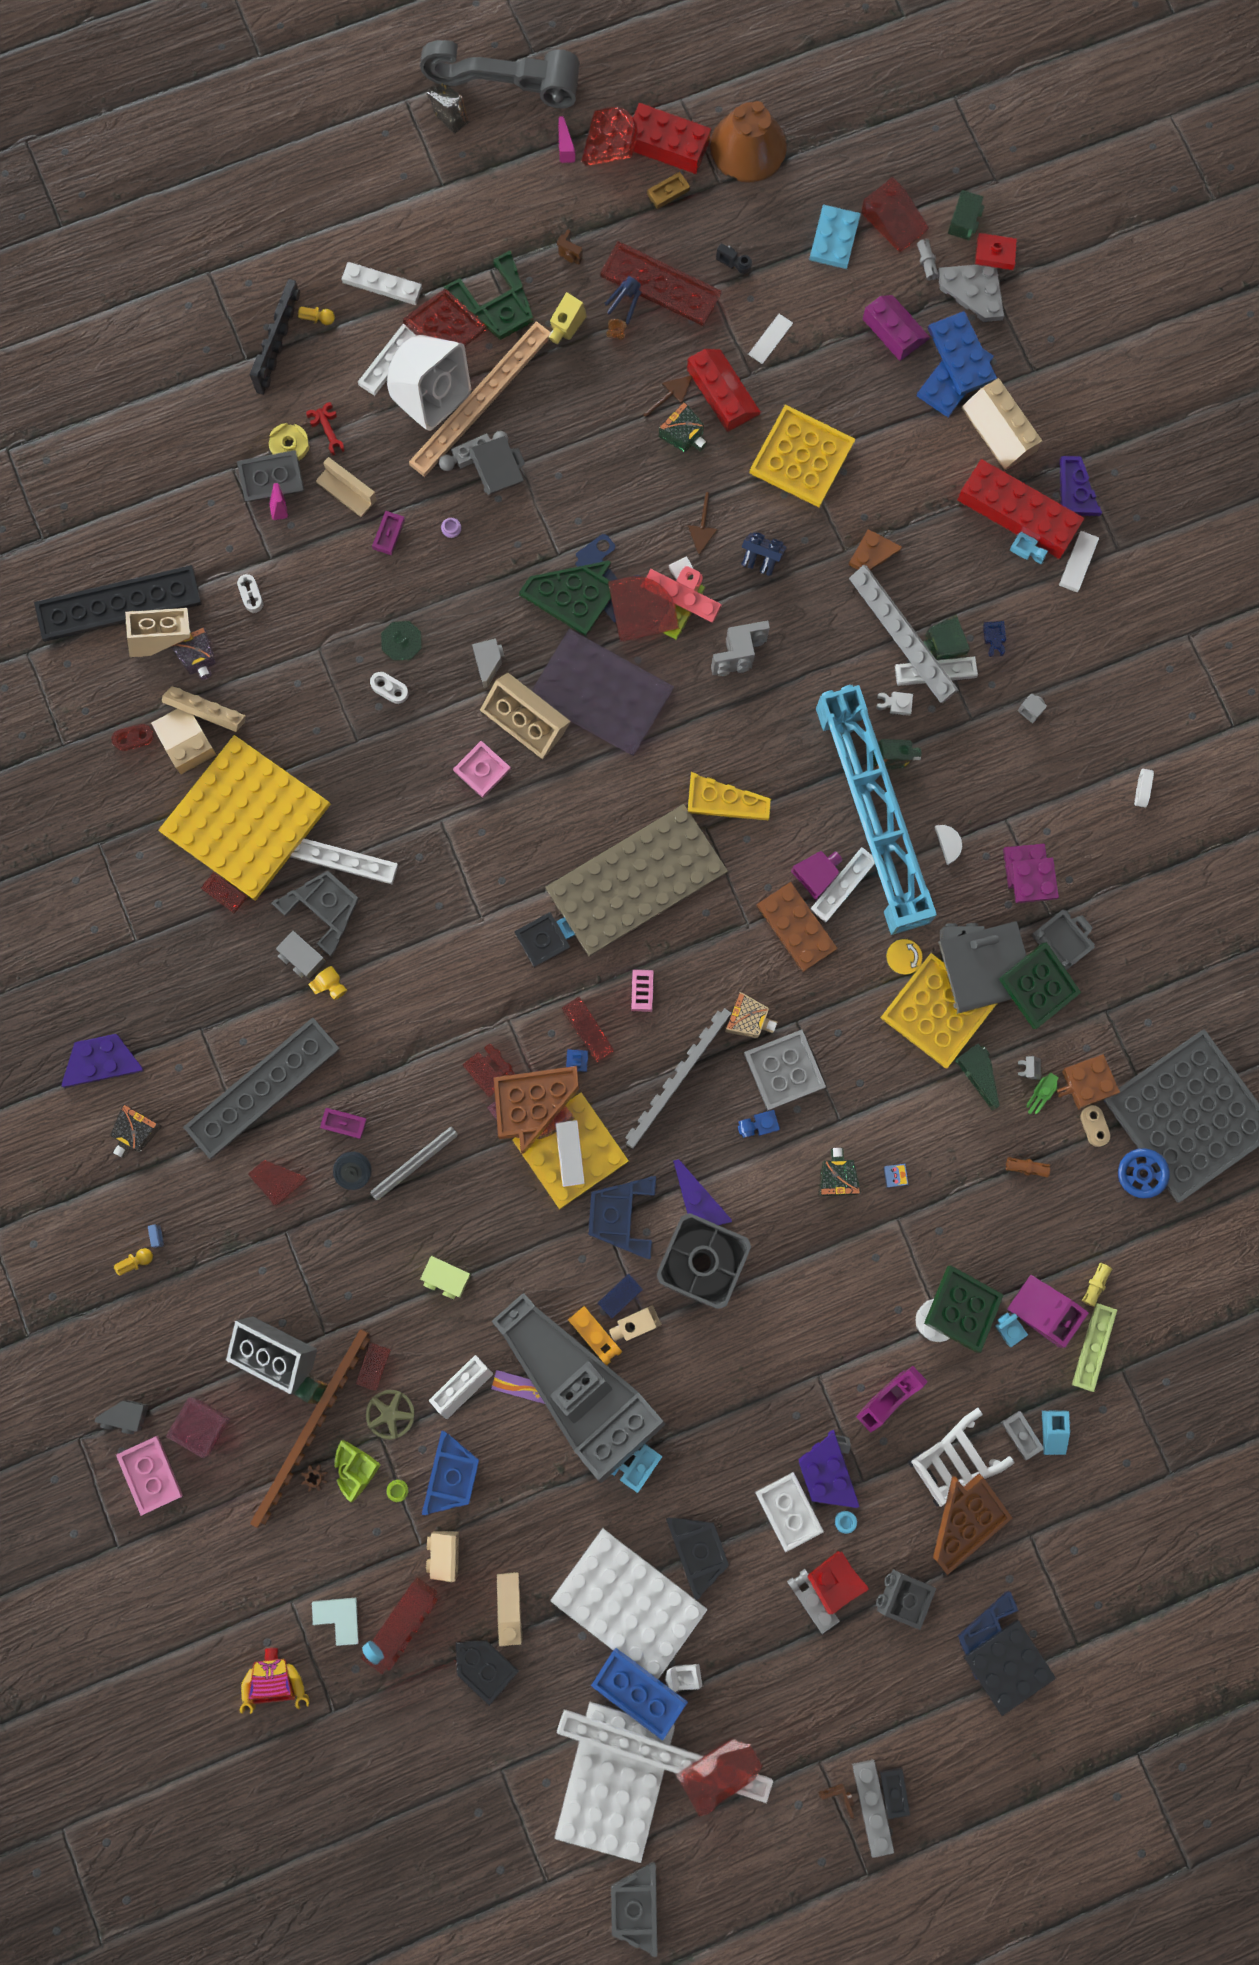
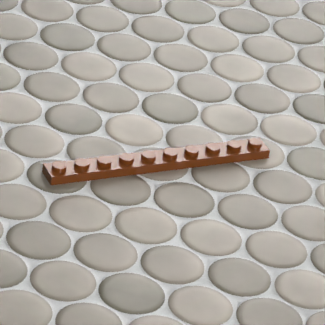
M364 1329L359 1330L250 1522L252 1526L258 1528L262 1524L266 1525L272 1515L269 1512L273 1504L277 1505L283 1495L280 1491L284 1485L288 1486L294 1476L291 1473L295 1465L299 1466L305 1457L303 1451L306 1445L310 1447L316 1437L313 1434L317 1426L321 1427L327 1418L324 1415L327 1408H332L338 1398L335 1395L339 1387L343 1389L349 1379L346 1376L349 1369H354L360 1359L357 1355L361 1349L365 1350L370 1342L368 1338L370 1333Z

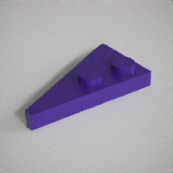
M679 1159L674 1160L687 1214L691 1213L718 1226L731 1223V1218Z

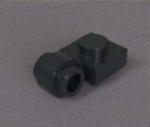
M721 243L717 248L716 260L731 269L733 267L737 268L742 274L748 273L752 268L751 258L747 255L737 257L738 253L732 247Z

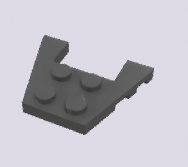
M326 871L306 882L300 888L288 892L282 898H277L271 904L285 917L299 902L305 904L331 927L316 944L332 957L359 898L329 871Z

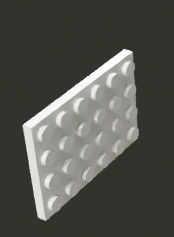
M602 1528L550 1600L612 1650L615 1648L619 1649L657 1679L662 1675L708 1610L604 1528Z
M589 1702L586 1717L669 1745L671 1744L675 1725L672 1726L662 1741L622 1710ZM579 1741L555 1839L641 1863L664 1769Z

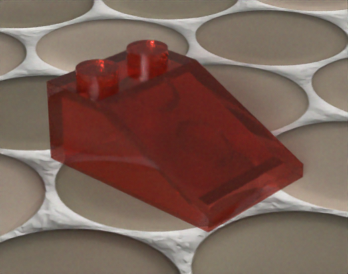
M893 177L864 199L861 213L899 252L903 251L929 228L906 190Z

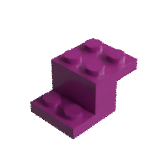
M1045 844L1003 848L1008 889L1014 888L1016 903L1057 900L1059 898L1053 858H1047Z

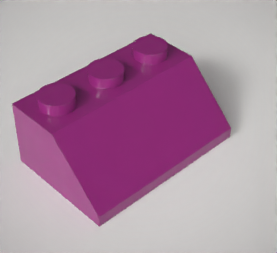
M893 295L880 296L865 307L863 320L899 361L930 339L929 335Z

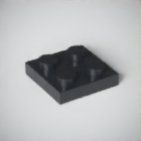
M551 912L514 931L534 968L570 949Z

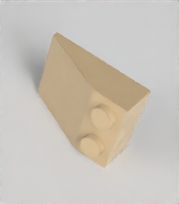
M187 608L125 612L130 657L151 656L190 638Z
M176 709L151 723L180 774L217 755L195 716L190 713Z

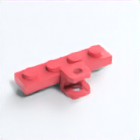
M688 566L682 569L676 581L650 569L642 585V588L714 623L722 607V604L697 592L702 583L703 576L700 572ZM694 575L693 579L689 580V577Z

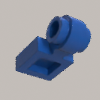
M774 1110L754 1115L755 1123L751 1122L749 1118L739 1121V1126H737L739 1134H742L743 1138L755 1135L754 1131L756 1129L759 1136L780 1130Z

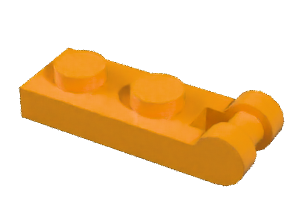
M585 1306L568 1319L606 1366L611 1363L610 1360L615 1355L619 1356L622 1353V1350ZM607 1343L611 1348L604 1354L600 1348Z

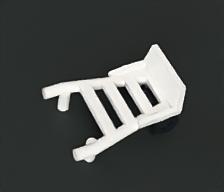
M979 1408L966 1415L941 1442L927 1451H920L907 1461L910 1467H915L933 1495L934 1499L932 1501L936 1507H942L946 1504L952 1476L939 1458L944 1451L961 1475L962 1479H959L963 1487L977 1474L982 1475L986 1479L1003 1472L1014 1464V1461L1009 1456L1001 1462L991 1459L989 1461L990 1467L987 1468L963 1432L966 1427H974V1421L983 1415ZM956 1438L979 1472L970 1474L951 1445ZM931 1464L934 1465L946 1485L938 1487V1481L930 1469L927 1470Z

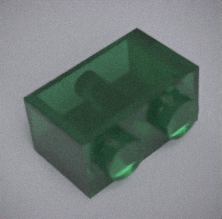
M961 190L947 234L970 240L972 233L976 234L979 225L976 219L977 216H982L985 205H982L984 196Z

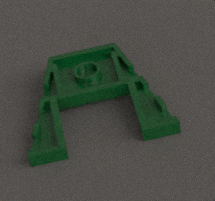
M511 251L493 259L494 265L511 290L486 304L478 305L461 278L443 287L444 292L499 340L534 322Z

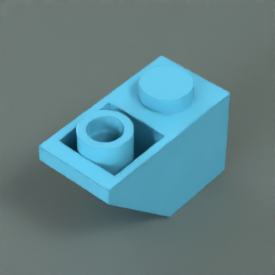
M1042 1411L1043 1454L1066 1455L1070 1436L1069 1411Z

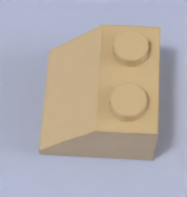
M433 1531L431 1537H427V1550H431V1559H427L426 1573H430V1579L455 1582L458 1577L459 1531Z

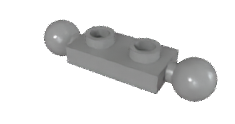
M503 431L496 432L492 439L489 438L488 434H484L451 449L453 456L443 455L439 459V466L444 471H450L455 463H458L461 469L474 463L473 459L471 460L469 457V450L472 447L505 436L508 442V436Z

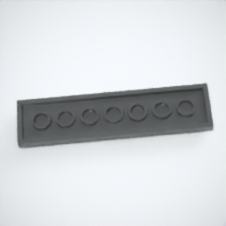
M311 1018L183 1128L209 1159H213L341 1049L316 1020Z

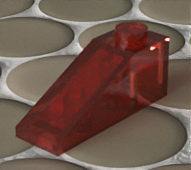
M580 997L562 1007L563 1014L596 1062L614 1052L611 1044Z

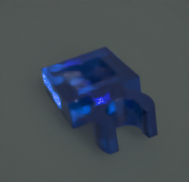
M1004 621L984 622L985 644H991L988 651L989 656L993 657L994 649H998L1000 656H1003L1005 647L1001 643L1006 641Z

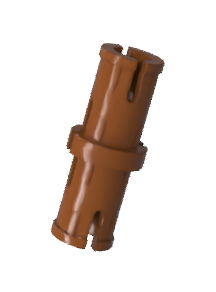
M1008 1157L1006 1170L1024 1173L1026 1176L1031 1174L1048 1178L1050 1164L1033 1162L1032 1159L1020 1160Z

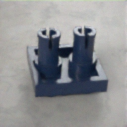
M749 533L742 545V548L747 550L741 565L746 567L749 561L747 568L753 569L757 555L760 554L765 556L760 572L764 574L768 566L766 575L772 576L776 561L779 562L787 547L783 545L782 541L777 539L768 540L761 533Z

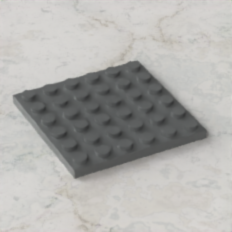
M1205 1029L1119 1087V1094L1103 1100L1138 1149H1151L1159 1153L1166 1160L1170 1170V1178L1166 1188L1177 1203L1190 1196L1259 1147V1103ZM1157 1162L1151 1165L1155 1173L1161 1171Z

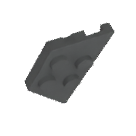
M651 1862L611 1885L612 1936L649 1952L653 1957H657L655 1862Z

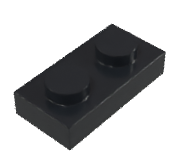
M899 1767L881 1770L880 1777L887 1818L910 1816L903 1769Z

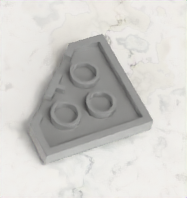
M966 265L938 269L939 286L942 292L945 294L949 293L956 299L957 303L965 309H970L976 313L977 317L983 322L1003 320L1004 312L997 268L983 265Z

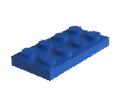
M965 311L928 326V331L960 396L984 387L997 379Z
M983 349L990 363L994 356ZM943 360L917 393L918 398L948 418L966 395H959Z
M617 1648L613 1650L591 1685L662 1741L688 1703Z

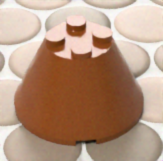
M760 101L747 102L736 107L734 111L722 119L715 127L710 142L711 156L718 169L726 176L729 174L741 182H757L773 175L780 168L787 149L783 130Z

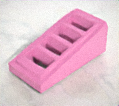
M633 970L631 1011L652 1012L653 970ZM637 976H649V980H637ZM636 984H649V988H638ZM636 992H648V996L636 995ZM636 1000H648V1003H636Z

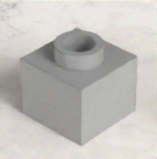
M1031 693L1017 711L1031 723H1034L1047 705L1041 697Z

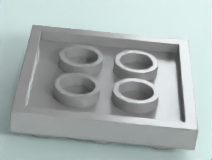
M803 1030L744 1052L767 1111L826 1088Z

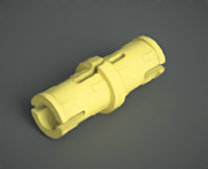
M1099 1263L1093 1279L1089 1281L1090 1285L1082 1302L1095 1307L1099 1295L1106 1288L1104 1285L1112 1271L1111 1267Z

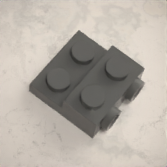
M893 1569L892 1573H889L885 1578L886 1588L884 1593L877 1598V1611L884 1616L921 1630L936 1588Z

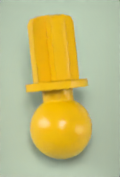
M301 306L298 311L300 319L311 320L314 323L320 320L324 325H331L335 320L334 313L329 309L319 312L318 307L313 309Z
M142 1248L136 1253L135 1257L130 1254L129 1258L115 1264L114 1269L119 1276L133 1269L138 1270V1264L148 1265L151 1263L153 1254L149 1249Z

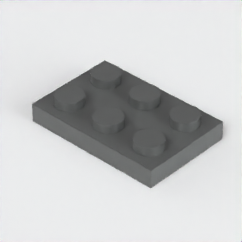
M296 450L237 461L245 502L270 498L274 483L280 485L283 495L305 491Z

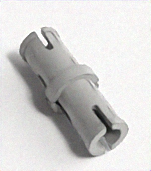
M923 239L917 243L921 255L920 263L924 266L926 279L930 281L931 276L932 280H935L939 276L935 265L936 257L932 254L929 240L925 239L924 243Z

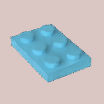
M823 205L809 260L847 269L861 213Z

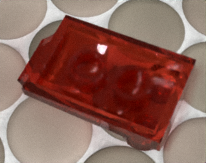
M732 1738L676 1774L700 1817L710 1814L715 1809V1806L755 1780L762 1765L750 1743H741Z

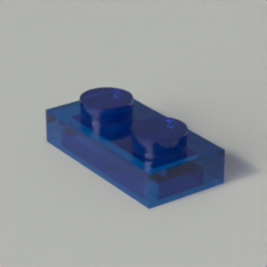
M628 1274L598 1304L612 1319L643 1289Z

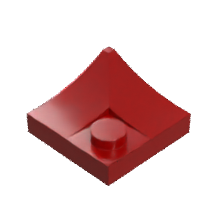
M837 1551L807 1575L828 1614H834L844 1605L869 1590L868 1586L851 1567L842 1551Z

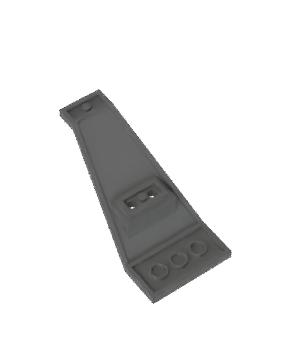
M525 1293L521 1294L492 1320V1323L509 1344L569 1444L600 1483L606 1480L666 1425L637 1390L540 1311Z

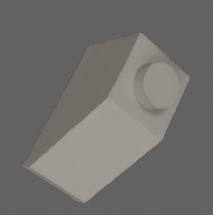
M496 638L472 644L483 688L489 686L502 664L501 657L504 656L502 645H497Z

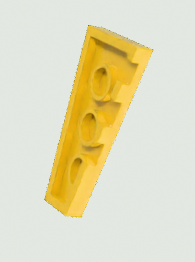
M691 772L688 812L690 814L769 820L770 798L749 791H743L729 784L725 785L716 782L714 779L704 778Z

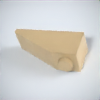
M519 1572L497 1574L499 1646L522 1644Z

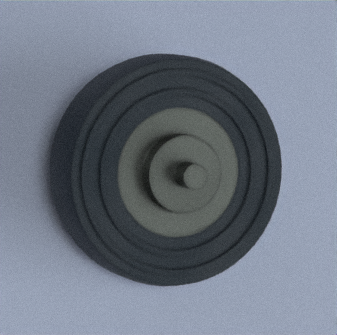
M358 1152L342 1154L333 1166L335 1181L341 1187L348 1190L362 1188L371 1177L372 1169L369 1160Z

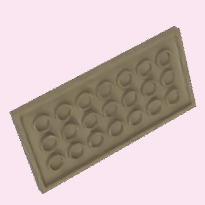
M683 804L549 884L545 889L590 957L727 874L728 870Z

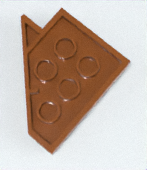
M577 1066L494 1077L499 1139L519 1137L520 1151L522 1154L526 1153L580 1089Z
M977 1474L964 1487L955 1476L951 1479L933 1556L947 1575L1012 1519V1516L982 1475Z

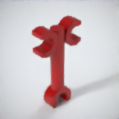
M328 402L323 408H319L316 411L308 410L306 415L307 418L315 417L314 420L310 421L311 427H316L321 422L330 442V453L334 456V447H340L342 452L345 451L343 443L337 440L328 419L333 420L337 417L335 411L327 412L333 408L332 403Z

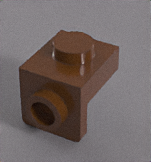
M567 229L557 242L559 255L568 262H574L579 265L583 259V248L571 243V231Z

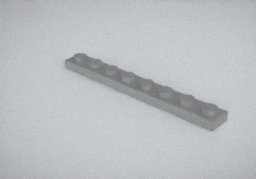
M863 565L849 578L940 703H944L958 691L957 687L869 568Z
M724 1008L722 1012H716L711 1019L713 1025L710 1029L706 1027L699 1036L702 1040L697 1046L693 1044L687 1052L689 1057L686 1062L681 1061L674 1070L677 1072L675 1077L667 1079L662 1087L665 1089L661 1096L657 1094L650 1103L653 1106L648 1113L644 1111L638 1119L640 1125L636 1130L632 1128L625 1137L628 1140L626 1142L628 1147L634 1149L728 1020L731 1012Z

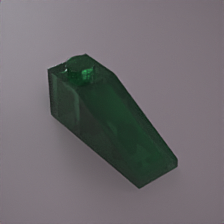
M978 1043L958 1057L955 1062L993 1111L999 1107L992 1063L988 1050Z

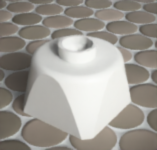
M417 335L407 340L394 355L388 371L387 385L391 398L426 430L431 431L460 406L470 395L472 389L464 344L425 335Z

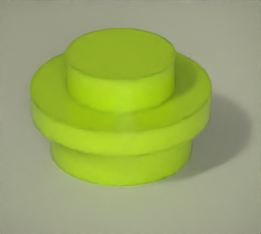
M402 1480L390 1482L386 1491L388 1498L394 1502L403 1501L408 1495L407 1484Z

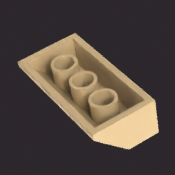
M999 378L982 387L962 406L963 411L1004 470L1038 451L1042 439Z
M509 673L495 681L480 709L481 712L541 759L560 740L571 722Z

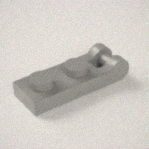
M804 1569L799 1572L800 1575L795 1579L791 1578L787 1582L823 1634L840 1621L835 1613H827L807 1577V1571ZM806 1582L809 1587L801 1591L799 1586Z

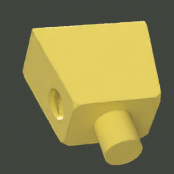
M566 292L550 320L553 331L548 338L552 342L558 344L562 337L567 340L572 338L587 317L583 302Z

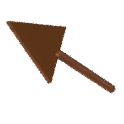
M692 376L663 382L662 385L669 393L646 411L644 416L647 417L672 395L682 403Z
M709 492L705 493L701 527L688 525L698 556L717 531V529L705 528Z

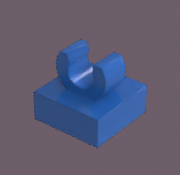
M567 1049L566 1067L577 1066L578 1072H587L588 1051Z

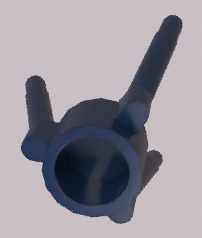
M628 276L626 281H623L621 286L605 302L607 306L618 296L607 313L611 314L625 295L629 298L634 296L625 325H629L638 297L642 293L639 290L641 284Z

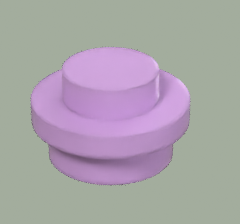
M447 518L441 525L442 533L449 538L458 536L461 532L460 522L455 518Z

